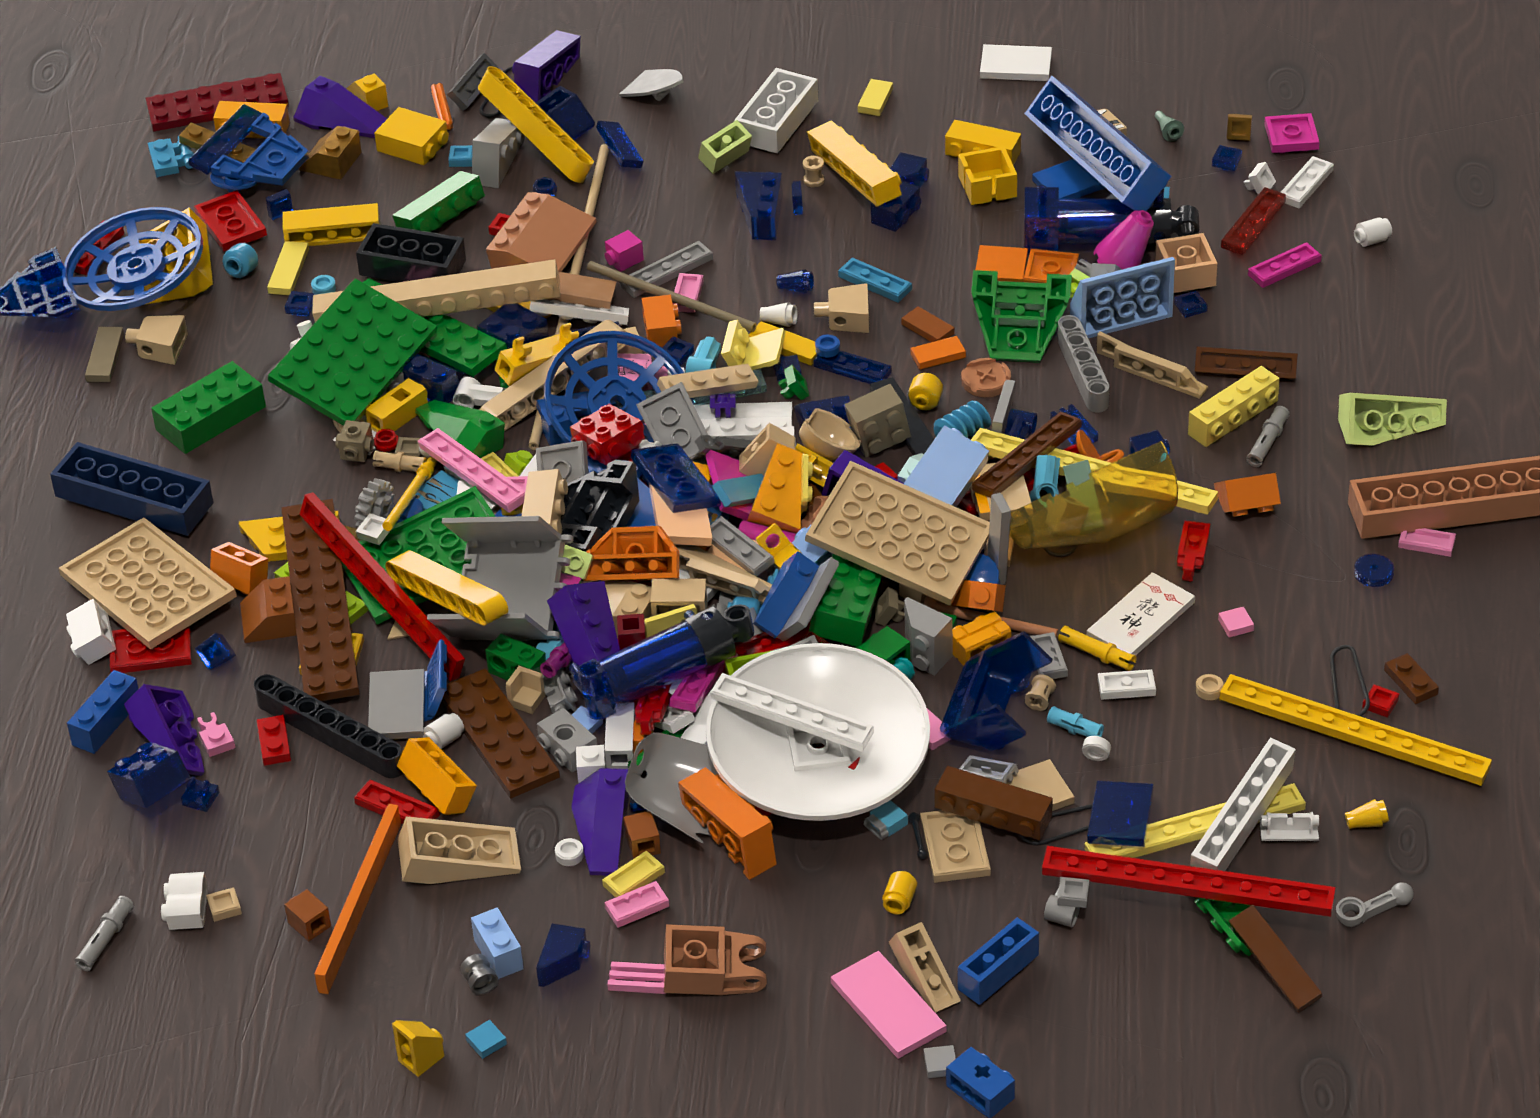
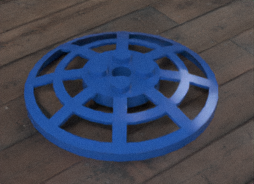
M166 207L140 208L114 216L91 229L73 246L63 266L62 278L64 286L71 298L78 304L99 311L126 310L152 302L176 288L194 270L203 250L201 231L190 216L179 210ZM154 219L170 221L164 232H137L136 222ZM178 224H182L193 233L196 240L183 247L180 240L172 234ZM126 226L128 236L117 240L104 250L93 245L108 233ZM159 239L155 245L139 243V240ZM169 242L177 251L164 257L161 250ZM130 243L129 247L121 250L115 256L111 255L117 249ZM195 249L188 265L178 274L183 266L185 255ZM85 252L96 257L89 268L88 277H73L75 267ZM177 260L176 266L171 273L163 272L166 264ZM102 262L108 263L107 274L96 276ZM156 280L162 281L155 287L144 292V286ZM111 281L114 285L113 288L104 293L98 288L97 283ZM89 284L90 289L98 298L88 301L79 297L73 285ZM134 289V295L115 296L122 290ZM106 301H115V302H117V303H104V302H106Z
M599 331L586 334L566 345L554 358L547 372L544 384L546 411L559 436L566 443L571 442V437L564 431L556 419L552 405L565 407L572 425L579 422L573 409L587 410L588 415H591L602 406L611 404L610 401L612 400L619 401L623 406L620 409L643 421L636 404L646 400L642 390L643 386L648 382L656 394L661 392L657 385L658 380L654 375L663 365L672 375L682 374L684 371L667 351L644 337L620 331ZM607 343V357L591 360L582 366L571 355L586 346ZM617 343L639 348L656 359L647 368H644L633 361L617 358ZM563 362L574 373L567 384L565 397L551 394L553 378ZM607 366L608 376L600 378L596 382L587 374L592 369ZM618 366L630 369L640 376L635 381L618 376ZM578 380L590 390L586 400L572 398L573 390ZM643 423L645 440L654 442L647 426Z

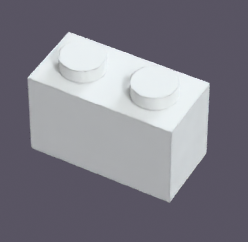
M94 599L66 614L69 624L67 631L73 642L71 649L77 658L82 657L90 665L116 650L108 613Z

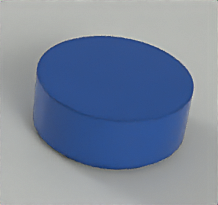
M822 335L815 341V351L821 357L829 358L836 356L840 352V341L836 336Z

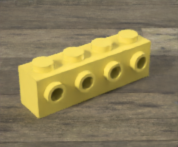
M1258 367L1189 412L1188 435L1205 447L1214 443L1277 402L1280 378L1264 367Z

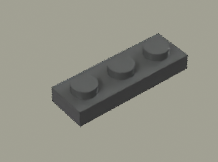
M485 53L475 60L447 94L462 111L468 108L480 93L478 85L489 66L499 68Z

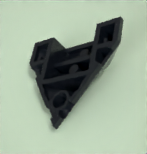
M614 460L607 464V469L599 473L592 471L568 483V493L564 495L565 513L561 515V535H572L574 538L573 543H566V545L586 552L611 528L626 527L639 503L636 464L633 461Z

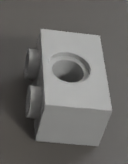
M564 708L537 723V741L544 750H548L554 756L559 765H564L571 772L577 770L576 747L597 745V738Z

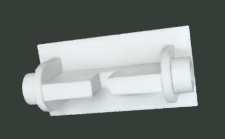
M1267 812L1266 815H1261L1260 818L1261 841H1319V815H1313V812L1293 813V818H1288L1287 813Z

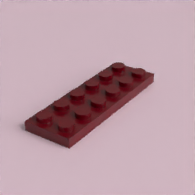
M281 73L245 78L233 82H223L211 86H201L190 90H179L163 95L157 94L145 98L153 132L187 126L190 123L197 124L214 121L213 117L219 101L287 104V107H289Z

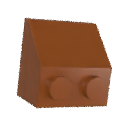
M290 576L263 580L240 602L245 643L297 636Z

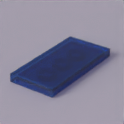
M678 443L631 450L630 458L673 513L721 506V501L711 484Z

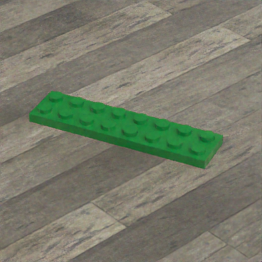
M370 278L363 281V283L370 287L383 285ZM446 314L423 317L437 325V332L420 351L468 375L475 376L498 359L500 351L507 350L505 342Z

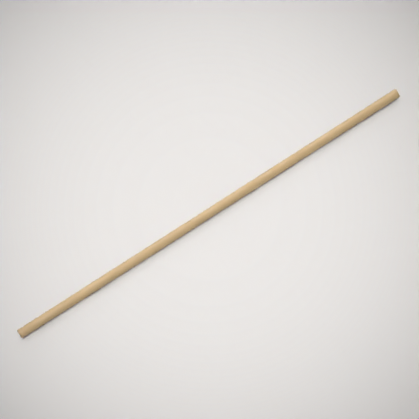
M605 144L600 146L585 208V213L591 216L594 215L609 152V146ZM589 234L574 254L570 274L580 275ZM559 317L555 335L560 334L559 329L561 325L567 324L569 320ZM538 409L529 441V448L532 450H536L539 447L543 431Z

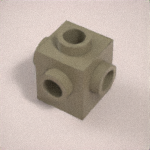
M346 420L341 433L337 434L335 441L336 448L339 449L340 459L366 461L368 453L372 452L374 448L371 423Z

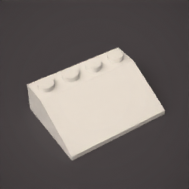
M792 402L736 403V408H731V418H726L725 408H720L721 418H715V408H710V404L694 405L708 435L713 439L719 436L753 441L769 422L778 428L792 426Z

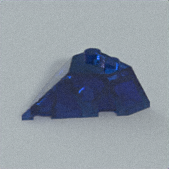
M56 247L34 255L28 261L29 266L21 273L17 271L0 288V316L44 317L60 320L82 311L73 290L67 292L64 286L62 272L65 268Z

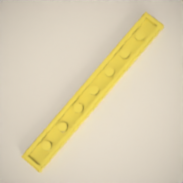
M1294 783L1282 786L1263 815H1266L1267 812L1291 814L1305 810L1306 802ZM1226 803L1085 842V851L1136 858L1202 839Z

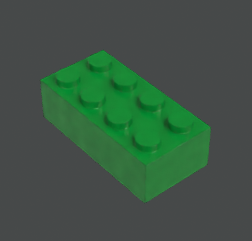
M231 361L153 406L151 409L156 431L184 454H187L265 408L266 403L262 384Z
M833 554L832 558L839 562V566L812 615L808 634L859 647L863 642L884 576Z

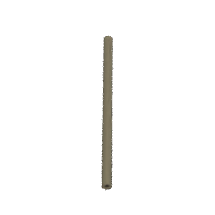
M590 261L587 265V270L655 296L671 294L672 302L729 323L738 320L741 326L748 331L754 332L757 327L755 322Z

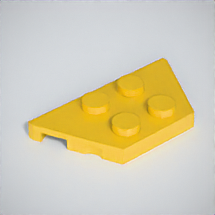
M335 511L336 518L340 521L339 512ZM283 517L239 522L240 532L246 534L253 548L258 550L260 555L267 557L268 562L288 560Z

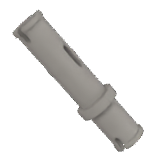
M1276 406L1271 417L1264 422L1262 426L1263 431L1246 457L1248 464L1251 466L1259 467L1262 465L1276 437L1282 434L1283 425L1290 414L1287 408Z
M119 896L110 911L104 913L101 917V924L74 960L78 968L83 971H90L113 935L122 929V922L134 907L133 902L128 897Z

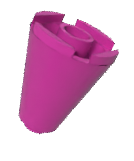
M1144 210L1133 211L1096 246L1094 255L1097 254L1099 257L1097 262L1099 264H1116L1122 270L1141 265L1154 225L1151 215Z

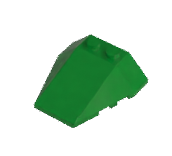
M973 270L971 294L989 357L996 359V361L1040 363L1055 333L1058 321L1063 316L1070 301L1072 275L1047 274L1046 283L998 281V271Z

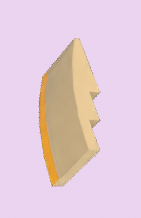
M996 463L986 464L977 476V478H979L982 474H984ZM1022 475L1001 492L1011 509V518L1033 515L1029 492ZM971 485V496L973 503H975L976 511L979 513V518L986 521L990 520L991 498L972 491Z

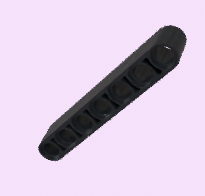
M264 674L255 679L256 700L258 707L273 716L284 715V720L289 725L386 778H397L403 774L397 767L402 755L401 745L274 675Z

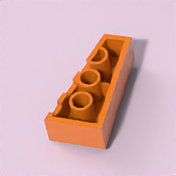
M705 767L678 782L682 804L702 827L707 825L713 840L718 845L722 842L725 844L730 852L728 857L734 864L741 862L745 869L743 874L749 880L777 865L772 837L773 825L767 816H762L753 804L746 802L728 787L719 775H714Z

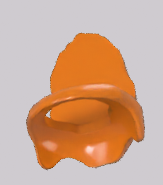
M1083 430L1077 431L1076 444L1080 455L1110 463H1116L1125 455L1122 450L1116 449L1099 456Z

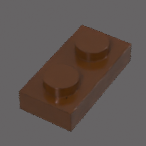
M1408 653L1385 662L1384 671L1414 704L1438 695L1439 686Z

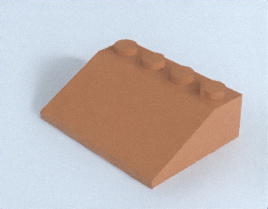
M528 192L486 248L491 269L555 259L558 272H562L597 223L595 217L549 194Z

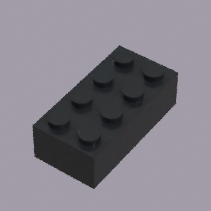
M376 223L372 224L356 252L359 275L395 282L459 274L466 261L464 238Z

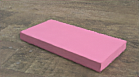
M879 951L830 977L833 987L897 1059L947 1032L946 1024Z

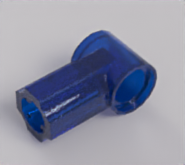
M1012 408L1008 415L1007 428L1004 434L1026 440L1029 435L1035 432L1037 413Z

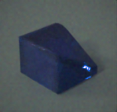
M219 633L213 634L195 648L209 670L236 656L224 636Z

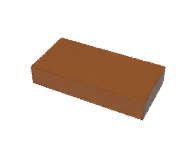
M919 306L901 318V325L930 342L950 338L955 334V327Z

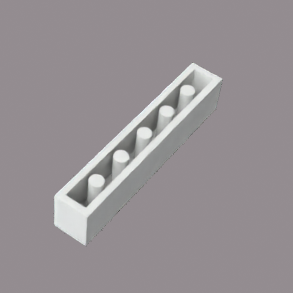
M1273 738L1268 740L1192 852L1190 866L1220 871L1227 869L1260 820L1261 815L1264 814L1292 772L1295 748Z

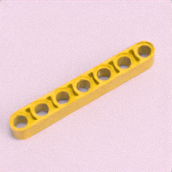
M489 66L478 85V90L570 180L583 183L594 163L592 157L502 70Z
M411 550L400 554L385 564L388 575L397 584L482 626L506 615L509 611L507 602L500 593Z

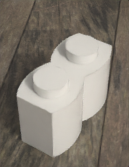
M205 872L170 874L169 882L164 883L166 904L161 906L162 921H167L169 930L204 927L205 906L207 904L206 895H208Z

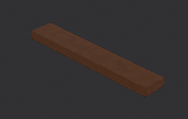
M1059 412L972 482V491L990 498L993 494L1003 492L1036 465L1038 455H1048L1082 427V420L1064 412Z

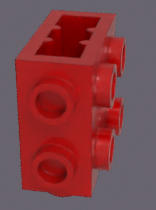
M611 404L602 406L598 411L570 426L571 442L585 441L587 443V455L604 465L638 447L641 441L645 440L642 421Z

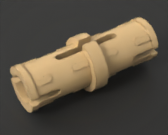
M376 450L373 455V460H376L373 461V466L395 469V472H401L402 470L416 472L419 466L426 462V457L404 455V452L395 454Z

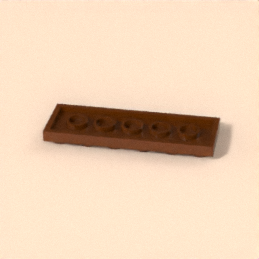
M486 668L447 684V691L444 692L441 700L450 714L455 713L460 717L464 724V734L510 799L560 778L559 769Z

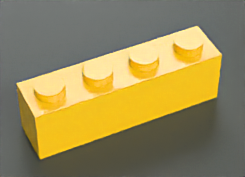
M378 203L283 212L284 240L308 243L309 246L360 242L364 240L373 223L380 224Z

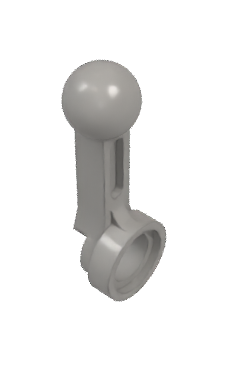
M1400 882L1395 884L1390 891L1364 903L1358 898L1346 897L1338 902L1336 915L1338 920L1345 926H1357L1362 921L1364 923L1368 918L1396 905L1409 904L1413 899L1414 892L1409 884ZM1350 910L1359 913L1355 917L1344 915L1345 912Z

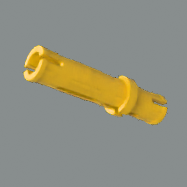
M1069 626L1062 627L1060 631L1068 634L1070 637L1058 635L1059 642L1101 658V662L1105 664L1112 663L1126 671H1131L1134 665L1125 662V659L1136 663V655L1118 649L1113 643L1109 642L1106 644L1069 628Z

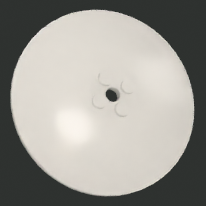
M800 644L773 650L749 661L731 676L873 725L874 734L863 752L714 699L707 716V748L711 761L723 781L749 803L773 814L800 820L823 821L852 817L868 812L890 801L901 793L918 774L926 758L930 742V722L925 702L917 688L906 675L876 655L857 648L836 644ZM814 743H822L825 746L823 748L816 749L813 748L811 745H813ZM860 757L859 763L854 770L848 768V766H850L857 758Z

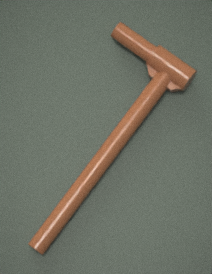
M926 596L923 605L938 612L956 615L957 618L974 621L980 615L988 614L943 604V602ZM1001 617L1002 621L1011 630L1032 635L1054 632L1057 639L1058 629Z

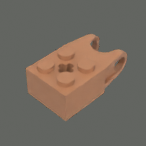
M666 924L664 941V993L729 995L758 992L767 984L766 974L759 969L745 965L743 962L752 961L765 955L766 942L755 935L725 931V927ZM750 945H755V946H758L759 948H758V949H748V948H745V947L750 946ZM747 979H758V980H760V981L755 982V983H750V982H747V981H745V980H747Z

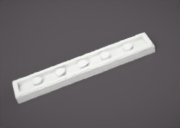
M724 673L721 674L710 692L711 699L861 752L864 751L874 734L873 725Z

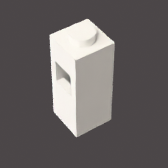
M634 702L607 703L605 732L606 768L629 769L628 761L634 755L633 725L634 721H636Z

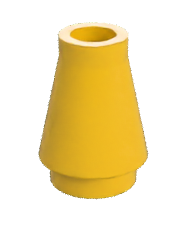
M1374 799L1345 813L1349 829L1383 827V823L1389 822L1383 800L1376 801Z

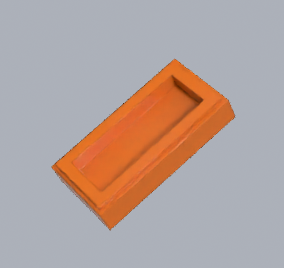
M957 336L910 348L911 356L919 370L966 358V350Z

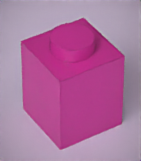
M629 230L605 241V259L609 265H613L620 272L644 260L643 243Z

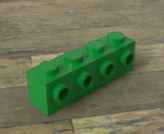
M459 171L394 213L392 216L395 226L425 232L441 228L445 222L459 216L460 212L476 205L477 201L485 197L479 175Z

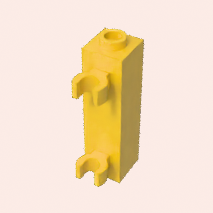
M567 323L561 325L559 329L560 334L523 344L524 337L516 338L512 343L513 348L500 351L495 371L510 386L560 352L573 340L579 338V332H571L572 324Z

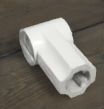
M464 377L459 382L453 402L455 405L473 408L474 405L483 406L506 388L481 385L474 378Z

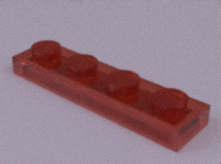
M1264 187L1223 237L1221 248L1243 255L1286 202V194Z

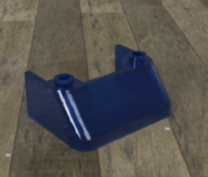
M1025 631L974 655L963 666L942 720L940 731L949 739L990 751L1000 750L1005 745L1024 737L1026 731L1005 712L1009 698L1016 692L1024 691L1030 684L1029 679L1032 672L1052 663L1053 659Z

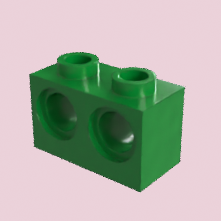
M502 633L485 650L488 673L507 681L518 666L541 673L540 666L546 661L545 652Z

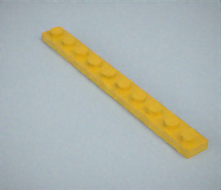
M1232 674L1229 675L1220 691V700L1482 786L1491 768L1492 759Z

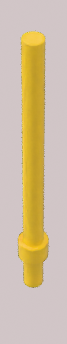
M430 456L426 462L419 466L416 471L417 475L383 522L382 527L384 530L390 531L422 484L425 480L430 479L437 464L435 458Z

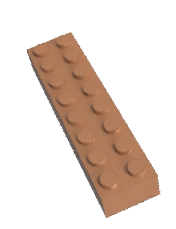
M1540 456L1350 480L1348 505L1361 539L1401 534L1403 531H1407V533L1415 532L1416 529L1423 528L1432 530L1539 516Z

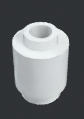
M1380 217L1358 223L1354 230L1355 240L1363 247L1386 241L1392 235V227L1389 220Z
M455 713L444 714L424 727L423 738L429 737L442 749L461 736V733L464 731V724Z

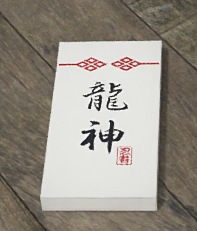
M1152 572L1087 630L1086 635L1106 644L1109 642L1113 643L1118 649L1137 655L1195 603V596Z

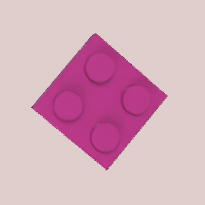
M1311 113L1265 117L1264 124L1272 153L1319 150V138Z

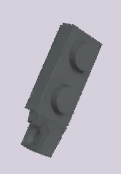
M700 435L695 440L700 454L706 455L710 450H713L736 460H739V455L752 442L745 439L719 436L713 439L710 435Z

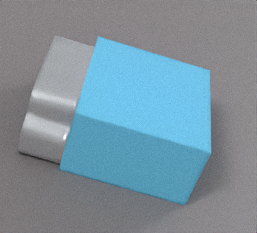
M890 800L870 811V816L865 819L864 825L880 840H883L908 825V815Z

